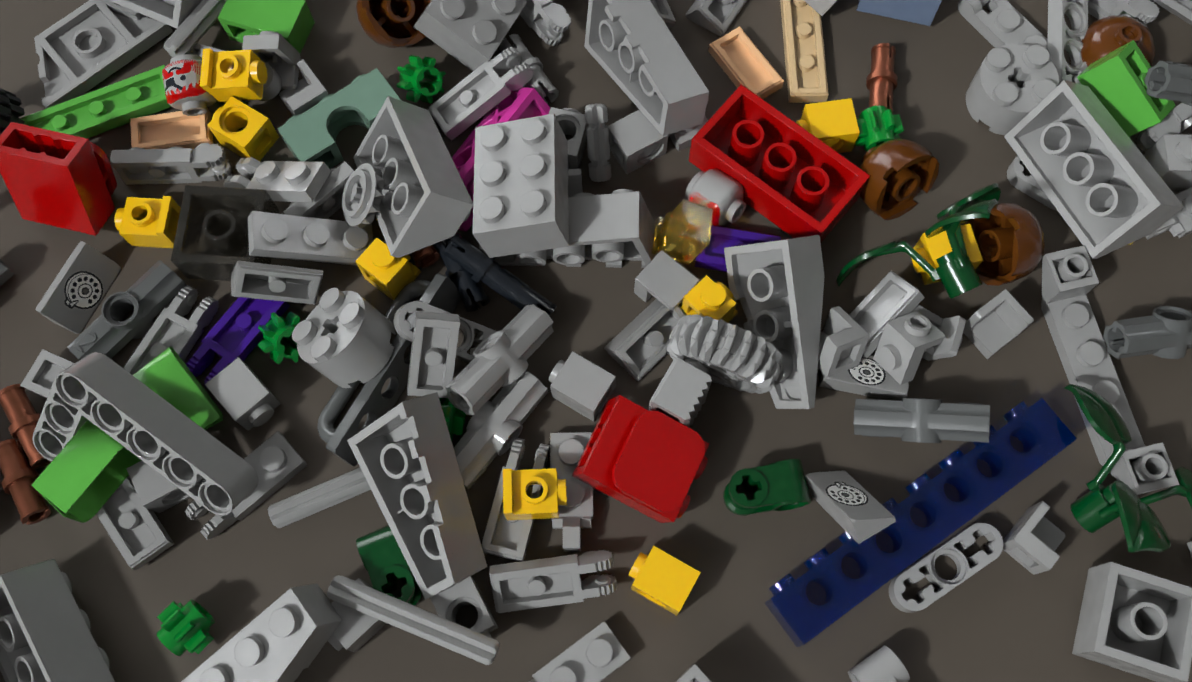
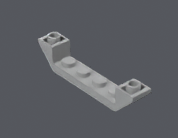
M1085 245L1045 254L1042 257L1041 309L1069 384L1088 388L1105 398L1122 417L1131 435L1132 440L1125 444L1126 450L1112 468L1110 474L1117 480L1127 484L1136 495L1179 485L1163 442L1145 446L1086 296L1089 291L1099 284V280ZM1077 402L1098 461L1104 466L1113 453V444L1106 441L1094 430Z

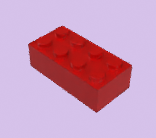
M742 84L697 132L691 141L689 162L705 172L709 169L718 168L740 182L745 191L743 201L793 238L820 235V243H822L858 200L862 188L870 177L869 174Z

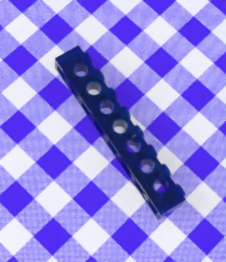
M1043 398L1030 407L1024 401L1016 405L1003 415L1004 419L1008 422L997 431L990 425L989 443L973 442L975 447L965 455L958 448L938 463L943 471L931 479L927 473H924L905 487L910 495L899 504L893 497L882 504L896 519L895 523L880 531L891 537L894 545L892 553H886L879 549L876 544V534L858 544L847 532H844L838 537L843 545L829 554L824 547L804 562L808 571L795 580L791 573H789L769 588L774 596L766 601L765 605L796 647L805 645L1077 439ZM1010 435L1017 437L1022 442L1023 453L1012 447ZM977 459H982L989 464L992 471L991 477L984 476L978 470ZM944 483H949L956 487L959 492L958 502H953L946 497L943 489ZM911 507L919 508L924 512L927 519L925 528L913 523L910 518ZM843 557H851L858 563L860 574L857 579H851L843 573L841 569ZM809 582H816L824 588L826 600L823 605H815L808 600L806 586Z

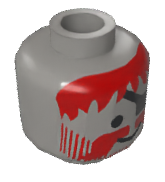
M193 54L173 57L170 60V64H167L162 70L167 103L175 109L182 110L183 114L187 116L205 114L207 107L217 102V99L200 87L202 58Z
M718 168L709 169L706 172H698L688 184L685 196L688 198L689 211L711 226L722 227L729 221L735 223L742 216L746 208V203L743 202L745 191L742 184Z

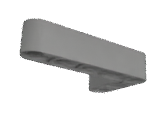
M98 352L90 353L55 377L33 432L32 440L36 450L45 459L53 461L84 423L89 420L215 515H228L258 486L259 482L256 471L248 462L109 357Z

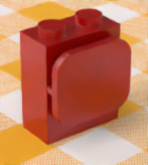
M11 122L0 135V174L22 219L96 236L115 210L111 195L117 188V181L106 153L99 146L90 142L88 138Z
M619 395L608 400L572 476L659 523L675 522L676 518L682 517L689 505L690 495L687 493L693 480H697L702 475L707 465L708 458L704 455L709 447V443L704 441L695 430L664 413L649 411Z

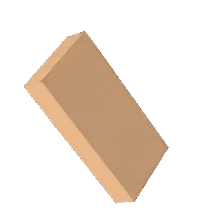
M740 26L709 44L708 52L737 88L742 84L761 99H764L783 87L784 80Z
M207 108L205 114L198 116H187L183 114V111L130 118L131 147L168 149L176 146L192 148L193 150L201 143L213 144V133L207 126L212 120L211 113Z

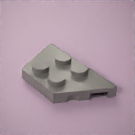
M87 1L34 37L36 53L40 57L38 64L39 78L44 83L45 97L42 98V104L45 108H49L83 95L171 34L173 30L167 24L145 17L111 1Z

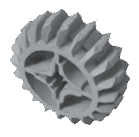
M698 314L682 316L678 320L677 325L673 327L669 337L670 342L667 351L673 360L676 357L684 361L686 359L698 361L708 369V374L711 376L713 383L722 384L727 388L731 387L751 394L766 393L771 391L774 382H777L781 372L782 354L772 343L766 342L764 337L756 336L750 330L742 329L737 324L732 325L722 319L716 320L710 316L702 317Z

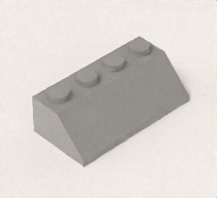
M1063 80L1004 136L1081 244L1085 245L1092 259L1100 258L1151 234L1184 208L1089 86Z
M388 96L353 159L357 168L363 163H369L381 169L382 178L385 180V185L382 189L384 198L381 199L379 204L380 211L375 212L391 256L400 258L453 237L461 224L468 219L473 207V201L429 110Z
M54 558L0 575V671L5 682H115L109 670L108 656L102 648L97 646L90 632L89 618L84 610L78 608L72 595L70 579L66 573L60 571Z

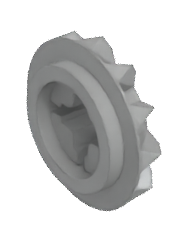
M369 163L361 164L350 175L342 196V209L346 222L350 226L362 229L366 224L373 222L375 212L380 211V201L384 198L382 189L385 185V180L382 178L381 169Z

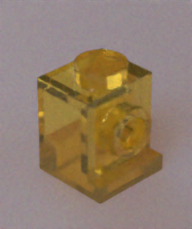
M683 199L672 213L668 212L665 217L659 216L655 224L652 254L657 255L663 250L675 261L689 265L710 244L713 209Z

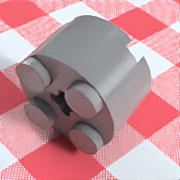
M1017 43L1002 45L990 50L966 91V105L971 117L977 123L981 120L984 124L990 127L989 131L999 135H1006L1059 85V75L1055 65L1050 60L1048 50L1041 45L1029 46Z
M331 288L321 296L319 304L311 311L306 320L296 325L292 333V339L297 343L298 354L305 362L337 386L352 388L349 383L359 380L364 384L373 379L384 368L394 349V346L390 343L391 332L396 335L393 323L358 293Z

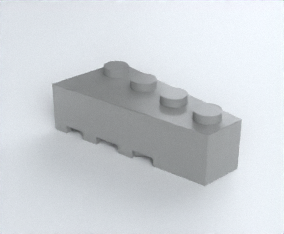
M589 0L584 47L662 136H666L703 124L706 106L709 101V90L651 1Z
M618 189L613 191L612 194L602 195L577 193L573 197L568 198V247L496 257L494 261L500 265L545 266L547 259H553L554 262L566 265V267H581V263L585 260L606 262V267L622 268V260L641 261V268H645L656 256V223L640 191L634 192L629 189ZM479 244V250L486 254V252Z
M437 392L401 402L347 440L425 600L488 567Z
M318 584L292 587L181 682H295L303 669L310 666L342 619Z

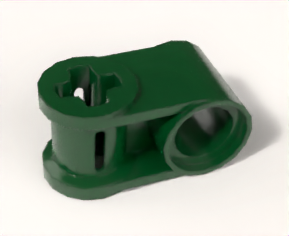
M800 459L782 460L765 466L739 470L731 477L723 492V500L726 507L732 513L741 516L768 511L792 510L811 503ZM741 485H744L746 491H753L754 494L750 500H747L745 494L737 493Z
M389 525L357 538L358 552L368 571L373 588L417 606L422 599V592ZM398 580L407 584L401 588L402 596L400 598L391 594V592L397 589L396 582Z

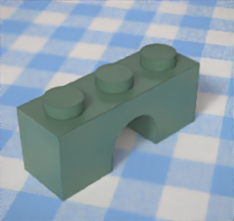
M376 68L367 74L359 75L351 84L335 94L325 96L317 105L302 114L292 116L284 125L277 129L297 161L325 162L327 167L331 169L344 161L335 142L339 132L351 125H360L369 130L388 96L401 99Z

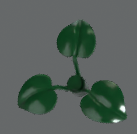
M994 183L980 188L965 198L951 204L936 215L938 222L927 229L925 235L927 238H931L946 231L952 248V252L936 259L939 265L938 268L935 269L906 241H893L869 249L849 261L837 277L836 282L838 286L860 264L881 255L897 252L907 253L930 275L933 282L941 279L950 299L982 285L967 254L960 224L975 218L989 219L991 209L998 204L1001 193L999 185Z
M1073 384L1067 385L1064 389L1074 394L1091 426L1101 437L1113 444L1114 448L1112 455L1096 477L1086 484L1090 492L1071 503L1070 508L1075 519L1085 530L1094 533L1120 517L1128 545V552L1146 550L1162 552L1169 549L1171 543L1168 534L1148 504L1179 495L1186 497L1192 508V471L1179 467L1174 472L1180 485L1140 499L1127 484L1120 480H1116L1108 486L1102 485V482L1125 452V444L1132 440L1131 435L1122 417L1105 398L1088 388Z

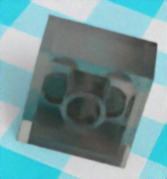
M185 185L171 261L188 279L231 281L232 272L237 261L271 264V257L249 256L248 216L252 211L279 214V209L264 189Z

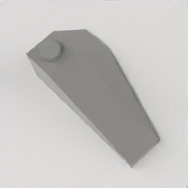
M820 235L724 248L729 289L734 295V301L740 300L748 320L743 324L745 330H750L756 336L764 337L766 342L772 343L782 354L781 372L777 382H774L771 391H769L776 409L814 408L825 278Z

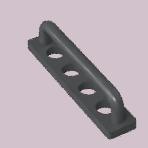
M437 273L432 281L421 279L412 281L404 286L384 316L393 323L396 311L402 305L413 302L415 298L421 295L422 297L419 301L453 313L462 298L451 279ZM415 313L411 314L406 320L411 323L409 330L412 332L414 330ZM397 334L392 342L394 349L389 361L373 379L366 382L337 429L334 427L335 421L360 384L359 380L349 383L352 388H341L338 386L319 416L317 430L321 439L327 443L326 449L352 466H356L358 462L347 440L390 411L407 386L411 351L405 359L404 353L412 342L402 338L399 334ZM390 378L387 389L381 394L384 383ZM367 414L365 424L362 428L358 429L361 419Z

